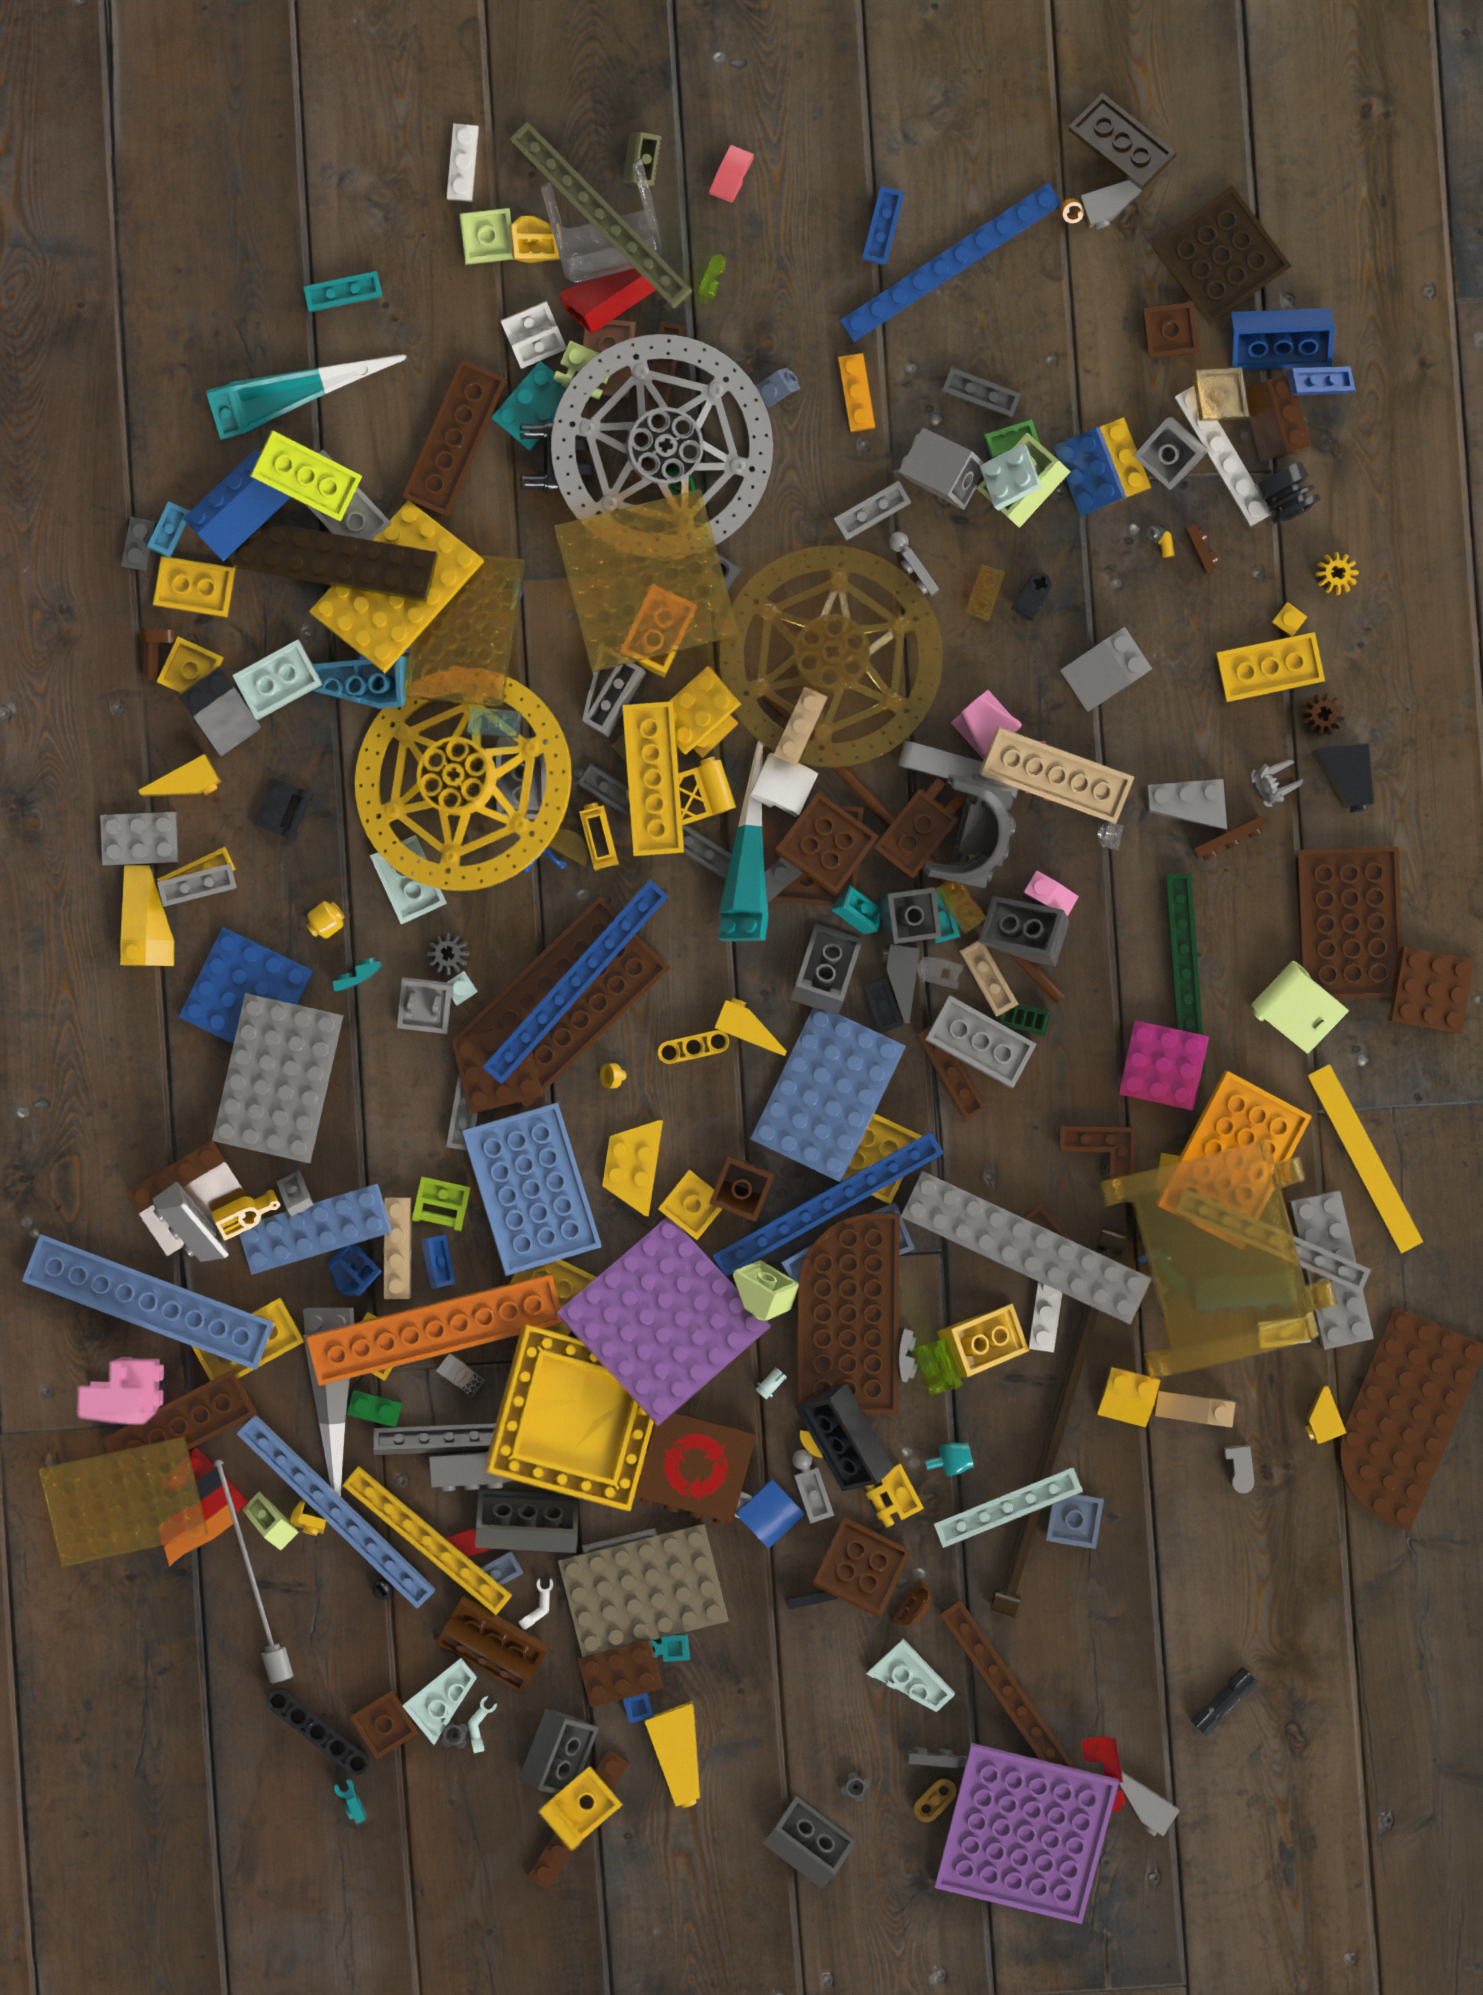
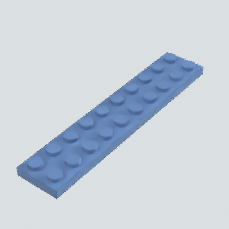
M41 1234L22 1280L25 1283L255 1370L259 1366L275 1324L269 1320Z

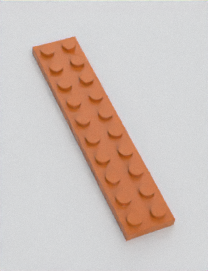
M552 1273L311 1334L306 1336L318 1385L320 1386L520 1335L521 1327L525 1324L543 1329L563 1324L564 1322L557 1316L560 1305Z

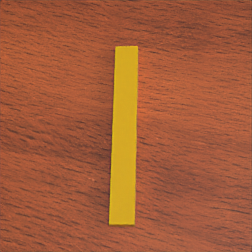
M1328 1064L1307 1075L1399 1252L1402 1254L1423 1243L1418 1230L1331 1065Z
M360 1466L354 1470L342 1485L495 1615L499 1613L513 1596Z

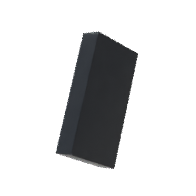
M824 1590L788 1597L787 1604L790 1610L836 1600L838 1597Z

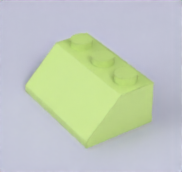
M1026 433L1014 447L1022 443L1028 447L1042 488L1000 509L1019 528L1070 473L1057 458L1029 433ZM984 480L976 489L992 502Z

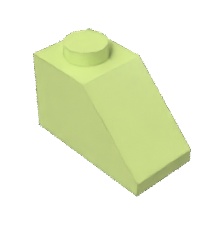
M258 1492L242 1508L243 1512L262 1536L280 1550L298 1534L295 1527L289 1523L290 1521L261 1492Z

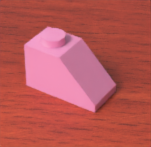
M1035 871L1023 894L1044 906L1064 910L1067 916L1079 897L1039 871Z

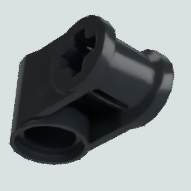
M1043 572L1033 574L1024 589L1017 596L1011 610L1033 621L1052 586L1050 576ZM1044 578L1043 583L1046 585V588L1036 590V584L1033 582L1034 579Z

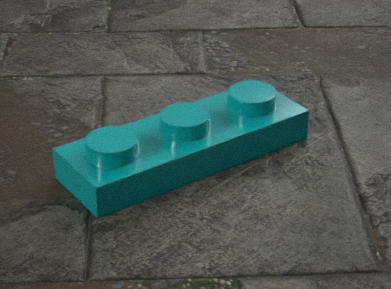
M377 271L304 286L309 313L383 297Z

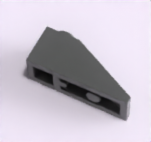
M890 944L889 950L884 949L882 964H887L886 972L903 1023L909 1024L920 949Z

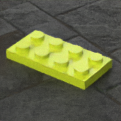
M275 431L270 432L250 474V477L337 521L342 520L362 478L361 475Z

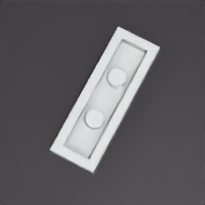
M453 124L447 200L472 202L479 126Z
M1039 1281L1028 1348L1054 1352L1062 1292Z

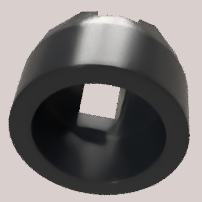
M379 1579L372 1586L373 1595L381 1600L388 1598L393 1590L392 1584L386 1579ZM378 1584H381L387 1593L386 1595H382L377 1587Z

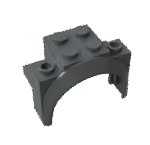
M949 774L947 783L953 784L952 788L967 792V798L948 865L925 861L923 870L930 877L985 888L987 881H990L992 878L993 868L996 865L1002 866L1003 859L1006 860L1009 854L1010 835L1013 836L1016 828L1015 818L1008 811L1012 806L1013 795H1011L1012 792L1007 786L987 782L981 775L973 774L972 778ZM972 854L976 856L969 860L967 855Z

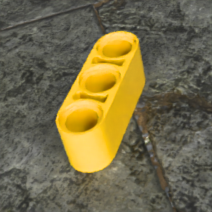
M715 1030L666 1041L659 1046L658 1057L666 1064H673L721 1053L728 1048L729 1038L725 1032ZM716 1034H720L725 1038V1045L721 1049H716L711 1045V1038ZM691 1040H697L701 1045L699 1053L690 1054L687 1052V1043ZM667 1045H671L676 1049V1056L672 1060H666L662 1056V1050Z

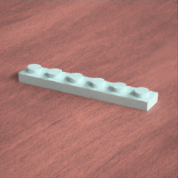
M1070 1468L937 1522L934 1526L942 1546L947 1547L1083 1492L1074 1468Z

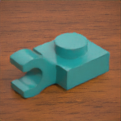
M349 1778L346 1780L349 1786L347 1791H342L338 1784H335L334 1790L338 1796L346 1798L347 1805L344 1806L349 1819L354 1818L357 1824L366 1820L367 1814L358 1794L354 1790V1783Z

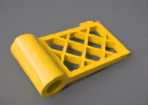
M715 757L701 760V766L679 773V786L684 777L693 774L697 783L693 793L680 788V791L691 796L685 809L681 808V811L683 812L682 819L685 813L692 817L683 819L682 826L736 808L721 760H715ZM697 789H699L701 798L695 795ZM628 790V791H625V792H626V795H627V798H628V801H629V804H630V800H629V790ZM693 797L703 802L706 812L695 815L687 811Z

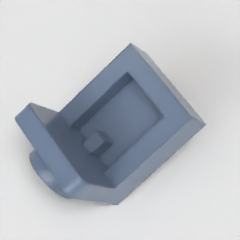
M789 368L776 371L755 386L768 408L778 403L790 393L800 389L796 375Z

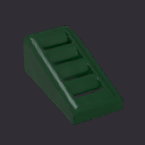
M1019 1004L1012 1008L1009 1022L1004 1021L1006 1012L999 1015L996 1021L1005 1027L1045 1036L1051 1011ZM1017 1009L1022 1010L1019 1024L1014 1023ZM1027 1011L1032 1012L1029 1027L1024 1026ZM1037 1014L1042 1015L1039 1029L1034 1028Z

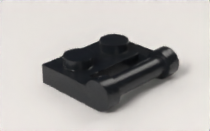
M271 778L254 825L296 841L298 837L296 832L309 801H312L314 794ZM294 794L299 796V800L288 828L285 829L281 827V824Z

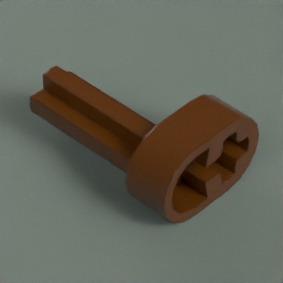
M140 629V642H144V680H158L159 642L175 643V630Z

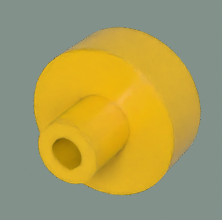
M606 1063L601 1067L600 1081L606 1089L618 1088L622 1080L626 1079V1072L621 1070L617 1063Z

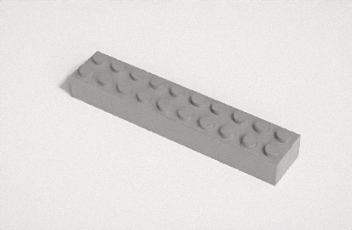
M922 1171L901 1215L902 1218L1128 1324H1131L1152 1279Z

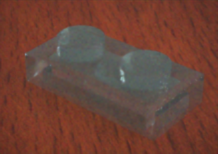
M471 707L467 732L477 735L518 738L522 713L519 711Z

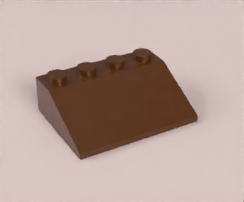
M213 1140L126 1192L138 1214L167 1256L181 1249L185 1243L181 1238L176 1240L168 1230L169 1224L166 1221L161 1222L153 1212L155 1205L152 1199L172 1184L178 1182L215 1227L217 1225L212 1216V1211L241 1197H249L217 1142Z

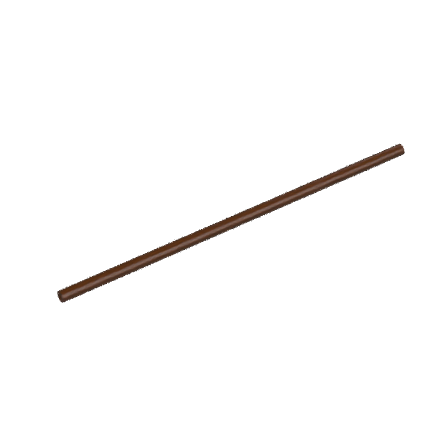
M770 687L762 697L788 723L793 710ZM812 731L807 744L889 828L896 818ZM932 855L927 860L929 862L938 863ZM936 878L983 927L987 913L958 882ZM1009 954L1056 1004L1065 996L1034 962Z

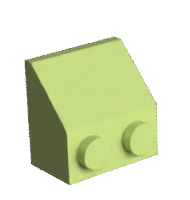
M761 1260L734 1271L733 1277L744 1308L753 1313L755 1318L766 1321L791 1310L798 1292V1282Z

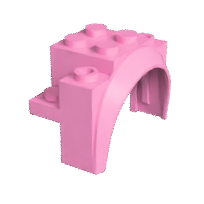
M121 1357L111 1361L110 1382L91 1381L90 1387H79L78 1416L80 1418L118 1423H146L156 1414L160 1405H163V1390H159V1381L164 1378V1365H160V1359Z

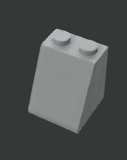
M922 428L921 432L915 436L910 452L902 459L899 472L909 481L964 510L983 477L980 465L984 464V462L971 450Z

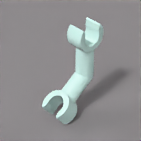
M488 1696L481 1700L480 1708L468 1721L474 1753L484 1751L478 1725L488 1713L493 1712L497 1707V1703L491 1709L484 1707V1702Z

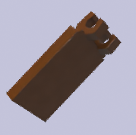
M939 778L934 781L927 791L919 789L873 847L877 853L911 879L915 877L925 864V861L929 859L958 822V815L955 812L965 800L957 793L947 807L938 801L935 797L945 785Z

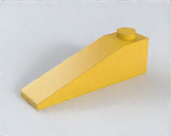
M124 865L120 965L174 966V938L170 931L150 865Z

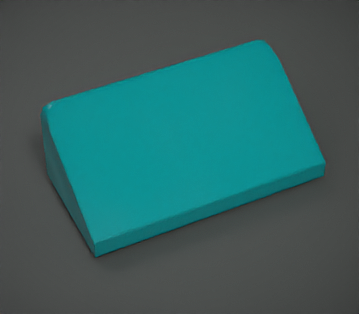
M847 886L834 904L832 911L863 934L877 932L881 920L880 907L852 886Z

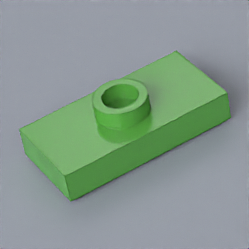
M1032 419L985 434L984 438L991 459L1011 450L1026 433H1029L1039 442Z

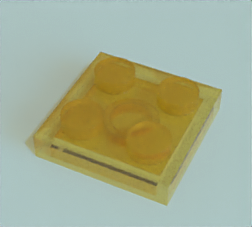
M1242 368L1195 370L1192 373L1199 421L1235 420L1249 417Z

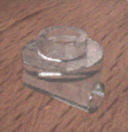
M1110 822L1105 823L1098 832L1100 845L1109 849L1119 850L1124 826Z

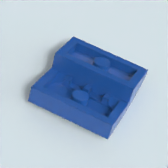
M772 1478L735 1513L768 1549L805 1515Z

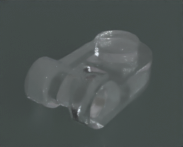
M926 957L918 963L917 973L926 982L958 990L959 982L957 981L959 973L963 972L964 965L935 957ZM943 968L950 970L948 979L941 977Z

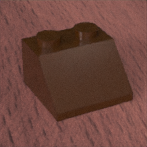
M728 1155L709 1204L756 1222L775 1173Z

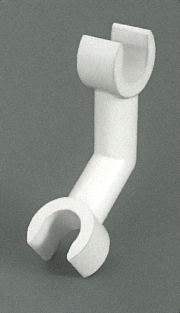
M540 1578L537 1580V1588L540 1591L539 1607L518 1621L523 1630L529 1628L549 1612L550 1590L553 1588L551 1578L550 1586L547 1589L540 1587Z

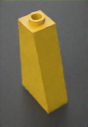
M690 1701L645 1719L646 1727L676 1807L682 1805V1808L696 1804V1799L700 1798L694 1705Z

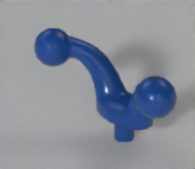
M546 847L540 854L546 855L560 869H564L567 866L564 859L558 860L554 856L550 847ZM538 858L523 869L522 872L528 873Z

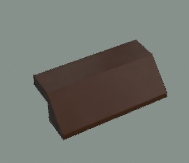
M462 1596L435 1642L437 1645L460 1658L462 1657L466 1662L521 1694L550 1647L465 1596Z

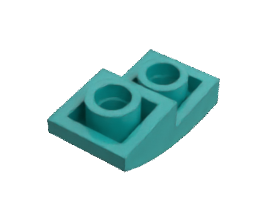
M375 958L360 960L361 965L355 966L357 976L353 977L352 973L338 975V980L332 981L334 991L345 990L362 983L374 975L382 967V963L380 961L375 962Z

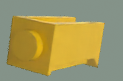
M597 802L583 806L584 811L579 813L594 871L619 865L604 805L598 806ZM600 816L609 855L597 858L588 819Z

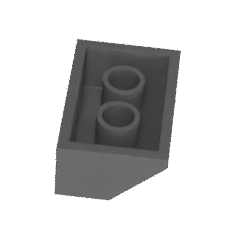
M545 1709L519 1780L537 1790L558 1794L582 1773L599 1727L565 1713Z
M797 1796L787 1806L762 1842V1844L821 1889L836 1875L856 1843L854 1839Z

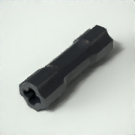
M1242 1667L1230 1679L1222 1691L1207 1706L1203 1707L1191 1722L1207 1737L1220 1723L1221 1719L1259 1682Z

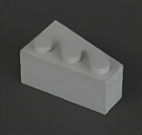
M599 644L598 657L593 670L592 684L588 692L582 721L609 738L623 714V705L629 704L647 673L641 667Z
M1223 779L1146 786L1148 812L1224 831L1227 830Z
M488 1451L443 1454L429 1457L431 1486L441 1487V1491L456 1490V1486L463 1485L464 1490L479 1489L480 1484H487L488 1489L502 1488L503 1483L513 1480L483 1472Z

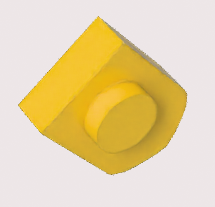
M302 1498L294 1508L289 1523L303 1528V1532L309 1535L317 1536L318 1533L323 1534L326 1520L303 1514L306 1501Z

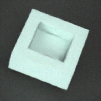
M465 971L447 982L453 983L451 998L457 1006L478 993Z

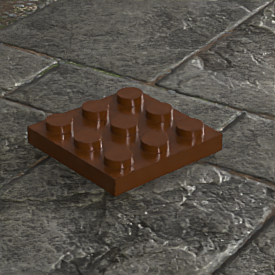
M817 792L774 852L836 896L879 836Z
M1401 946L1388 1021L1462 1034L1474 959Z
M521 1024L452 1040L470 1114L544 1096L533 1051L526 1056L502 1085L483 1069V1066Z
M843 1517L812 1585L880 1618L911 1550Z

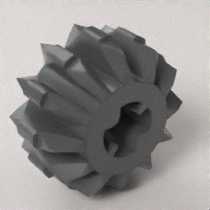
M446 932V941L444 942L442 937L437 935L436 939L440 944L437 946L433 942L429 943L430 947L436 949L435 952H427V956L436 957V959L429 962L430 966H434L439 962L440 964L436 972L440 973L443 967L446 966V975H451V966H453L454 970L459 973L461 970L457 963L460 962L462 965H467V961L461 959V956L470 955L469 951L460 950L466 947L467 943L464 941L457 945L460 939L459 935H456L451 942L449 932ZM448 947H452V953L455 956L452 960L448 958V961H445V955L442 953V950L444 948L448 950Z

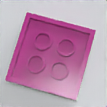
M1135 1020L1119 1094L1194 1110L1209 1036Z

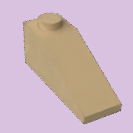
M1158 1391L1155 1416L1232 1427L1236 1402Z

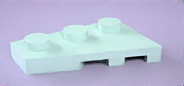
M904 1639L897 1643L866 1673L886 1683L887 1686L907 1694L911 1699L936 1712L955 1695V1692Z
M462 1657L402 1705L433 1745L477 1678L476 1674Z

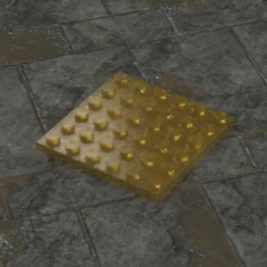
M701 489L554 526L592 672L739 635Z

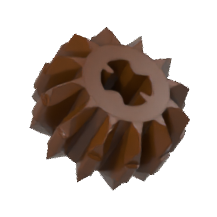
M1328 693L1324 694L1323 701L1319 694L1314 695L1315 703L1311 700L1306 701L1307 706L1311 709L1302 710L1303 714L1309 715L1308 718L1303 720V723L1312 722L1308 729L1310 732L1318 727V736L1323 734L1324 728L1328 735L1333 734L1331 726L1337 730L1341 728L1340 724L1335 720L1343 721L1345 719V716L1337 714V712L1344 710V706L1336 708L1334 705L1339 699L1335 697L1329 702L1330 696ZM1320 708H1324V712L1326 710L1329 712L1326 721H1323V718H1318L1317 714L1321 712Z

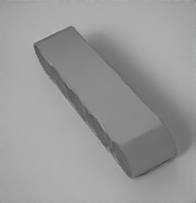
M904 741L898 765L948 779L949 774L972 778L973 774L980 775L979 770L983 762L918 743ZM983 776L987 782L1007 786L1012 792L1013 798L1017 797L1019 788Z

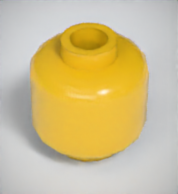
M323 901L308 913L309 923L306 926L315 937L320 935L322 938L327 939L343 927L345 916L334 902L330 904L327 901Z

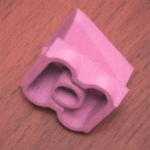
M989 690L973 701L951 722L983 760L997 726L1014 733L1022 726L1020 721L1012 717Z

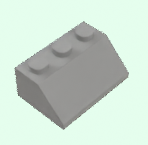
M175 1182L152 1199L155 1205L153 1212L161 1222L166 1221L169 1224L168 1230L176 1240L181 1238L185 1243L183 1244L184 1249L191 1257L195 1255L200 1262L226 1258L229 1255L221 1233L178 1182Z

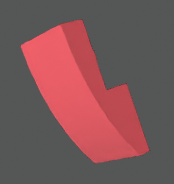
M731 145L718 169L709 194L732 203L743 184V177L753 161L754 154Z

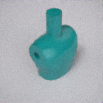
M954 1442L939 1446V1457L925 1460L927 1470L942 1467L946 1477L961 1474L968 1469L974 1468L968 1442Z

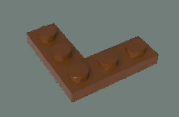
M1060 1126L1059 1151L1109 1152V1203H1134L1136 1128Z

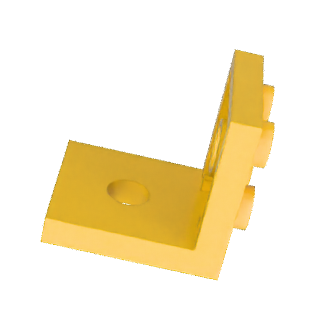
M589 1766L547 1802L539 1812L569 1848L573 1850L589 1833L623 1804L592 1767ZM583 1795H589L593 1798L594 1805L592 1808L584 1809L580 1805V1798Z

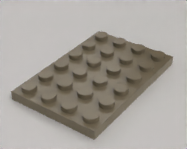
M705 1523L558 1559L582 1657L646 1639L656 1640L662 1636L676 1635L729 1621Z

